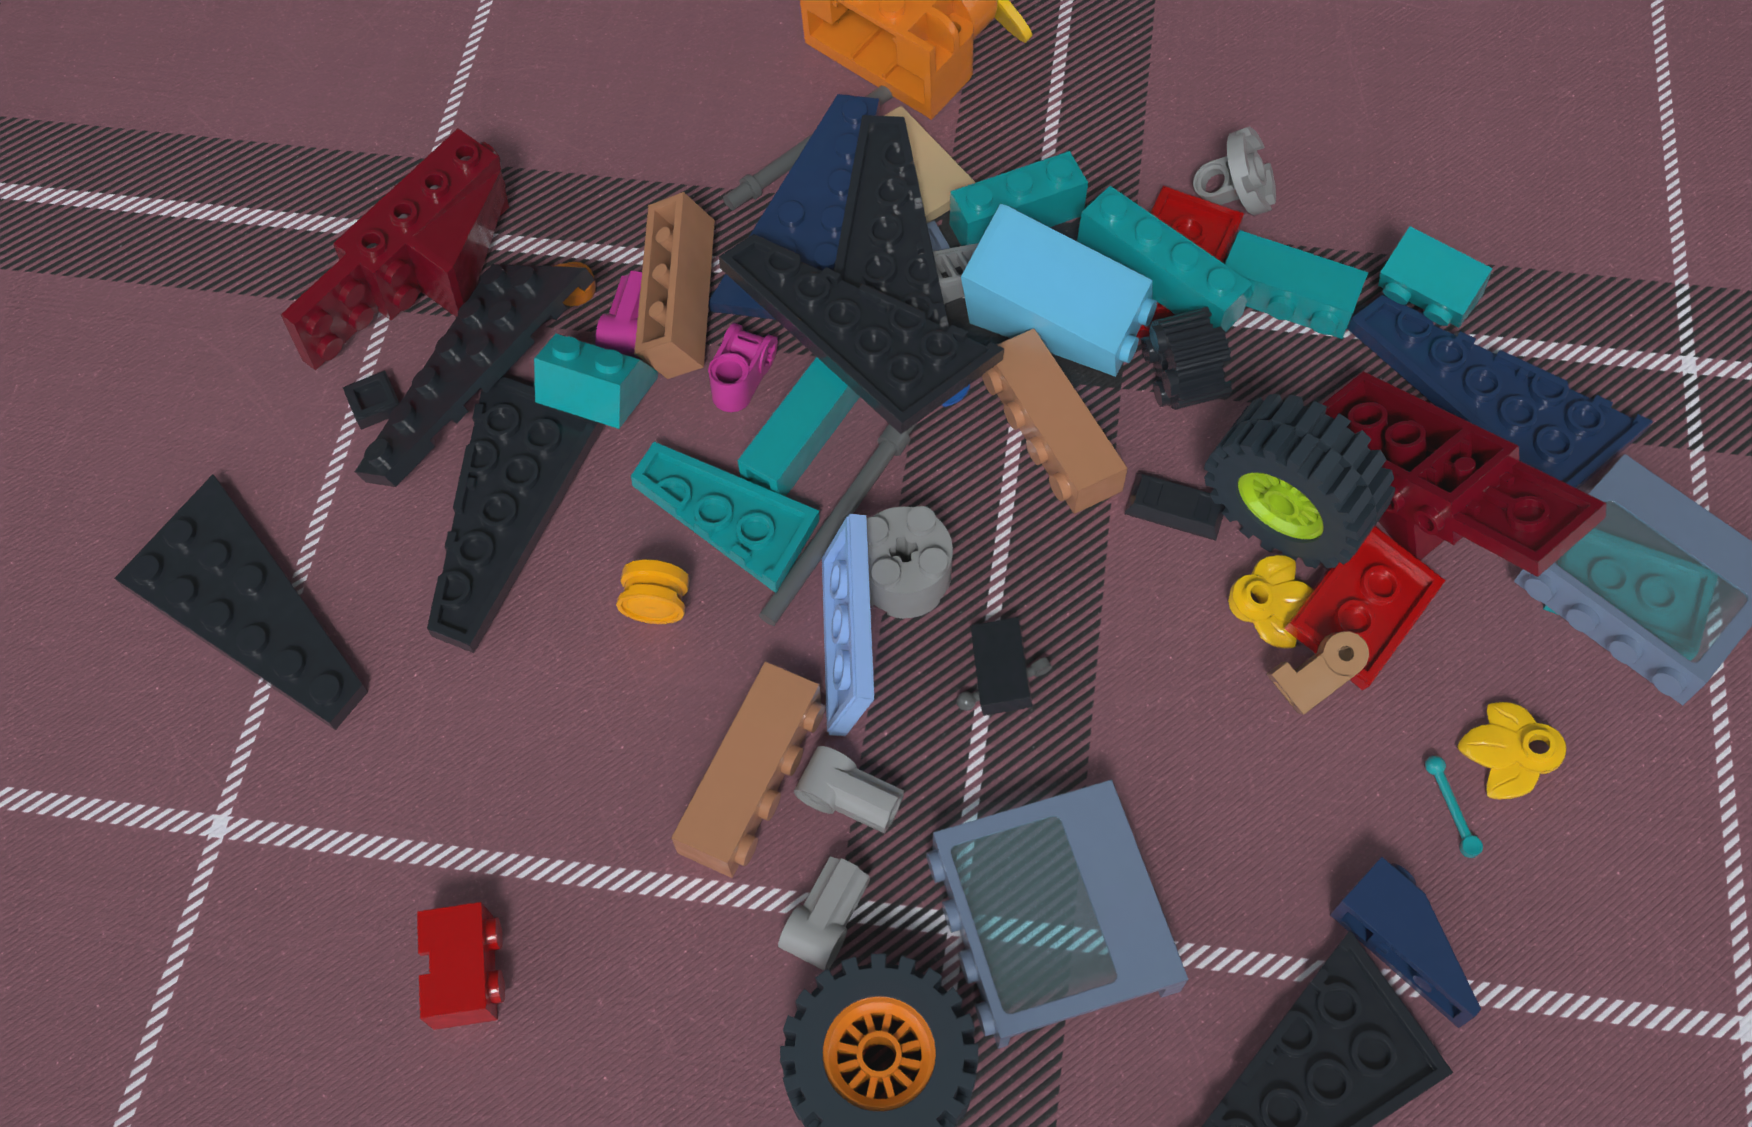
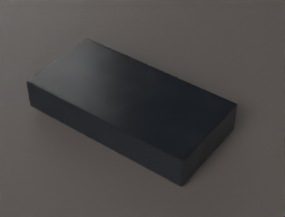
M1019 617L971 625L980 707L983 716L1033 707Z

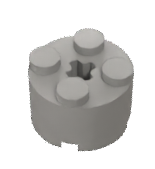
M925 506L889 508L866 518L870 605L872 607L875 605L879 609L886 611L889 616L902 619L922 616L932 611L940 603V599L946 593L951 583L953 547L946 527L936 518L935 513Z

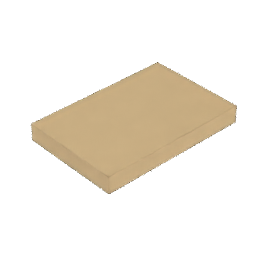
M900 106L884 116H900L905 118L926 221L929 223L950 210V191L976 182Z

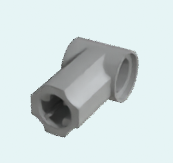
M825 746L817 747L793 792L799 800L818 811L827 814H833L834 811H837L884 834L894 821L904 797V790L857 769L856 764L846 755Z
M830 856L804 905L799 904L787 920L781 933L778 947L823 971L827 968L829 970L843 945L847 934L846 925L870 882V876L860 870L855 864L842 858L838 859Z

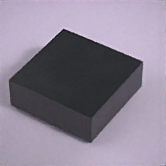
M385 370L342 387L361 430L387 420L390 412L400 403Z

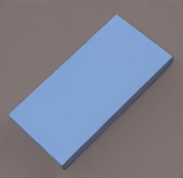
M849 514L845 518L822 557L827 732L833 736H846L874 700L866 515Z

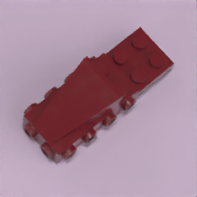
M457 128L333 243L339 261L281 314L303 362L316 371L325 361L335 358L341 351L343 344L357 331L365 329L377 312L392 320L401 311L409 309L421 292L455 317L458 316L460 307L468 301L476 288L498 219L509 208L505 190L506 184L500 167V157L492 146L486 142H477ZM376 243L375 248H366L368 245Z
M1364 371L1323 403V405L1327 406L1325 414L1335 419L1340 413L1351 422L1347 428L1355 434L1363 430L1372 439L1367 447L1370 450L1380 449L1387 459L1381 468L1392 469L1394 480L1390 486L1395 487V493L1390 501L1391 504L1378 522L1395 542L1420 561L1444 540L1455 545L1464 537L1539 577L1606 518L1605 502L1519 461L1518 445Z

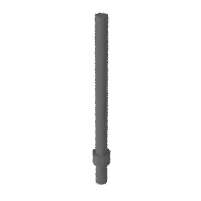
M890 424L885 428L877 440L878 448L789 571L777 593L774 592L760 612L759 617L764 622L775 626L821 561L845 518L849 514H854L892 458L900 456L911 440L909 434L916 424L902 434Z

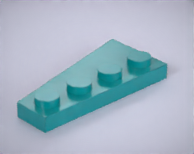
M656 442L652 443L631 474L632 486L775 593H777L819 523V510Z

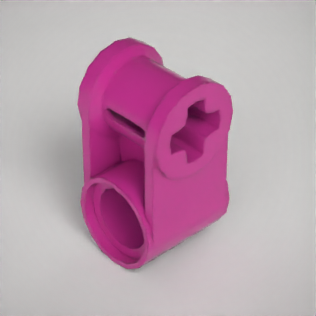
M732 323L729 326L720 348L708 367L712 400L717 408L732 413L748 406L763 376L773 364L778 347L777 337L768 334L764 338L743 331L742 325Z

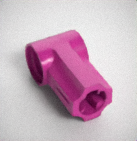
M630 271V274L621 276L609 314H602L599 319L595 344L598 347L615 350L621 354L642 360L634 354L642 272Z

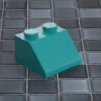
M1409 226L1381 270L1378 286L1384 288L1383 293L1389 299L1406 305L1409 301L1424 309L1423 314L1429 320L1442 326H1448L1451 323L1459 328L1482 298L1493 268Z
M556 333L534 358L536 403L617 429L621 428L658 379V371L640 359Z

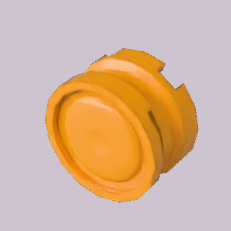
M645 559L625 564L620 579L624 591L620 593L616 603L618 611L633 620L650 624H669L683 618L685 605L682 602V597L688 592L690 580L688 574L682 568L659 560Z

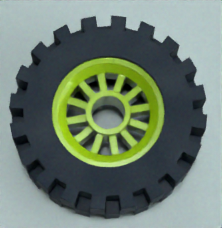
M1270 394L1265 400L1259 397L1245 408L1205 463L1204 470L1208 471L1204 476L1205 484L1214 488L1210 493L1212 500L1215 504H1224L1226 508L1222 514L1229 522L1237 520L1242 525L1239 531L1248 539L1252 535L1256 536L1262 541L1260 547L1270 553L1274 548L1282 551L1283 556H1288L1295 561L1298 557L1302 558L1305 566L1317 568L1320 562L1326 568H1335L1339 562L1344 565L1356 554L1394 497L1395 487L1390 486L1394 480L1392 469L1381 468L1387 459L1380 449L1370 450L1367 447L1372 439L1363 430L1355 434L1347 428L1351 422L1340 413L1335 419L1325 414L1327 406L1314 401L1310 407H1306L1303 404L1302 397L1289 395L1285 402L1279 394Z

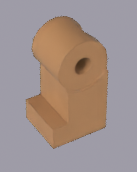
M1349 631L1334 632L1325 636L1319 644L1317 653L1295 670L1288 662H1281L1266 673V675L1298 714L1304 715L1366 666L1369 658L1368 646L1365 640L1358 634Z

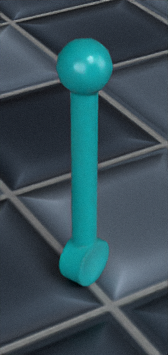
M1430 756L1425 762V768L1428 773L1435 776L1462 838L1459 845L1460 852L1467 858H1475L1483 851V843L1478 837L1473 836L1468 828L1444 773L1446 768L1444 759L1440 756Z

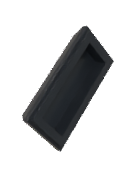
M1137 473L1125 515L1216 541L1224 516L1222 512L1226 507L1224 504H1215L1210 493Z

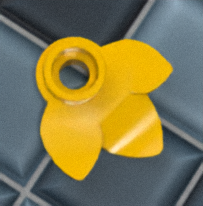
M1283 555L1268 556L1258 561L1252 574L1242 576L1233 583L1228 602L1232 613L1242 621L1253 623L1261 639L1266 643L1279 648H1294L1297 639L1284 628L1313 589L1303 582L1295 581L1296 562L1294 559ZM1251 592L1257 597L1259 603L1252 599Z
M1509 702L1488 704L1487 717L1489 724L1471 729L1458 743V750L1464 756L1484 767L1491 768L1487 781V797L1499 800L1521 797L1530 793L1537 784L1540 774L1556 770L1563 763L1566 756V743L1558 730L1546 724L1536 723L1527 709ZM1535 740H1541L1549 746V750L1538 754L1529 748V744Z

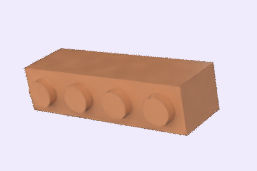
M684 192L648 205L634 354L667 379L704 368L715 220Z
M1031 329L997 344L1004 348L1003 360L982 375L984 384L991 395L997 394L1004 404V413L1010 426L1014 430L1020 429L1024 435L1027 450L1036 465L1042 464L1049 474V483L1056 498L1059 501L1065 500L1072 512L1076 514L1122 492L1128 468L1036 330Z
M764 662L671 837L678 854L730 878H733L739 864L744 867L748 865L757 847L758 838L754 835L762 819L769 821L774 815L781 798V792L777 790L785 774L792 776L795 773L803 755V748L800 745L807 731L814 733L823 718L825 705L821 702L819 684Z

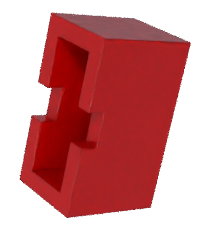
M482 902L417 911L418 954L420 956L429 955L430 972L429 974L419 975L420 1019L433 1030L498 1020L497 1003H502L505 1000L503 973L495 968V950L501 949L503 943L499 918H493V915Z

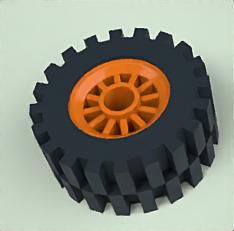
M871 954L872 964L858 966L855 956L841 961L842 972L832 976L827 968L815 977L817 988L811 994L804 989L795 1001L797 1006L795 1016H787L783 1028L786 1038L785 1045L780 1046V1063L784 1075L782 1079L798 1120H801L805 1127H955L960 1118H964L970 1105L979 1058L978 1044H975L974 1023L970 1013L965 1015L962 1011V998L954 987L947 992L941 986L942 976L930 967L925 975L916 971V960L901 956L899 965L886 964V954ZM884 1018L881 1031L875 1030L872 1019ZM892 1020L901 1024V1027L893 1035L890 1034ZM862 1022H865L868 1032L865 1036L855 1027ZM910 1032L916 1039L900 1045ZM846 1035H848L858 1046L842 1042ZM877 1045L890 1048L896 1056L892 1066L884 1071L870 1069L864 1062V1056L870 1048ZM921 1052V1061L905 1058V1056ZM839 1055L855 1058L838 1064ZM901 1069L918 1073L915 1080L912 1082ZM860 1071L849 1084L842 1077ZM893 1080L905 1089L896 1096L891 1083ZM868 1081L869 1086L865 1097L857 1093V1091ZM878 1085L884 1086L886 1099H875Z

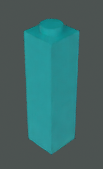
M816 357L737 460L740 477L786 497L860 396Z

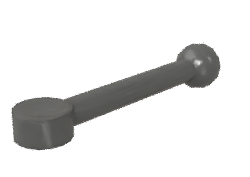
M1041 658L1028 667V677H1038L1049 672L1052 666L1048 658ZM979 691L960 693L956 700L957 706L964 711L971 710L976 702L980 701Z

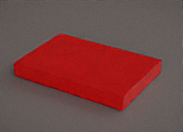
M1374 526L1349 562L1344 565L1339 562L1335 568L1328 569L1284 629L1315 654L1320 642L1331 633L1349 631L1358 634L1365 640L1368 646L1369 658L1366 666L1352 677L1350 681L1363 691L1377 677L1446 580Z

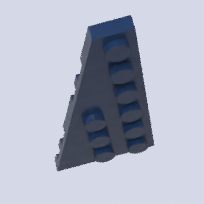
M837 94L749 237L755 234L799 254L801 262L823 271L826 267L834 270L862 115H879L878 98ZM727 274L724 275L709 300L708 307L710 312L776 320Z
M1384 295L1378 297L1353 316L1347 327L1353 335L1435 406L1518 445L1519 461L1577 489L1645 433L1654 422L1639 414L1632 418L1612 409L1613 402L1599 395H1596L1594 400L1570 389L1566 380L1502 350L1495 354L1475 345L1476 338L1460 331L1458 336L1445 331L1435 326L1433 321L1429 320L1423 313L1399 304Z

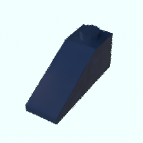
M1381 857L1330 916L1348 932L1351 931L1357 940L1456 1027L1460 1028L1479 1013L1481 1007L1426 894L1416 886L1414 877L1405 868L1395 863L1390 864Z

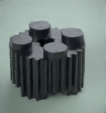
M1208 307L1152 321L1150 336L1142 337L1141 339L1144 359L1147 364L1153 363L1156 377H1158V380L1153 382V391L1160 407L1169 405L1172 409L1177 410L1228 397L1232 393L1231 381L1225 382V371L1223 369L1224 362L1231 361V349L1228 347L1229 341L1226 339V332L1221 326L1213 328V324H1210L1209 317L1212 316V313Z

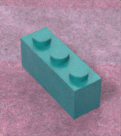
M1068 151L950 191L949 224L961 246L978 244L1000 204L1009 206L1048 227H1052L1081 217V213L1085 209L1088 181L1071 152Z
M1241 230L1238 232L1225 265L1253 283L1246 307L1269 314L1278 320H1287L1311 328L1317 333L1331 335L1343 339L1368 272Z

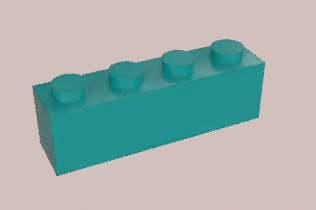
M1109 186L1082 211L1077 242L1151 279L1152 298L1175 315L1208 307L1212 313V316L1209 317L1210 324H1213V328L1221 326L1225 332L1243 315L1252 288V282L1113 187Z

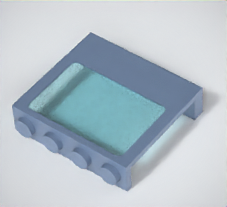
M1624 454L1589 493V495L1606 503V518L1539 577L1523 569L1514 582L1525 589L1532 598L1544 603L1567 620L1574 629L1583 632L1609 651L1615 659L1627 664L1654 684L1661 693L1670 696L1683 706L1709 681L1752 626V541Z
M1112 780L933 832V851L926 852L928 866L934 882H944L949 900L942 902L946 922L951 933L960 931L965 946L964 951L958 952L961 968L967 984L977 983L982 999L981 1003L975 1004L977 1017L984 1036L993 1034L998 1049L1008 1046L1010 1037L1158 991L1160 998L1181 992L1189 980Z

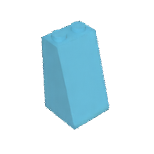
M1003 204L999 205L961 276L970 324L1008 338H1013L1031 329H1035L1050 353L1115 377L1122 363H1130L1133 359L1139 342V338L1136 335L1141 325L1148 326L1157 307V300L1152 299L1151 279Z

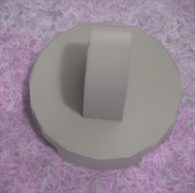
M1249 126L1230 133L1227 139V156L1202 165L1194 176L1193 186L1195 191L1204 200L1218 205L1240 199L1247 212L1256 216L1272 210L1270 205L1276 203V185L1271 163L1263 164L1257 150L1265 147L1253 128ZM1217 174L1225 176V181L1219 190L1212 193L1206 192V185L1211 177Z

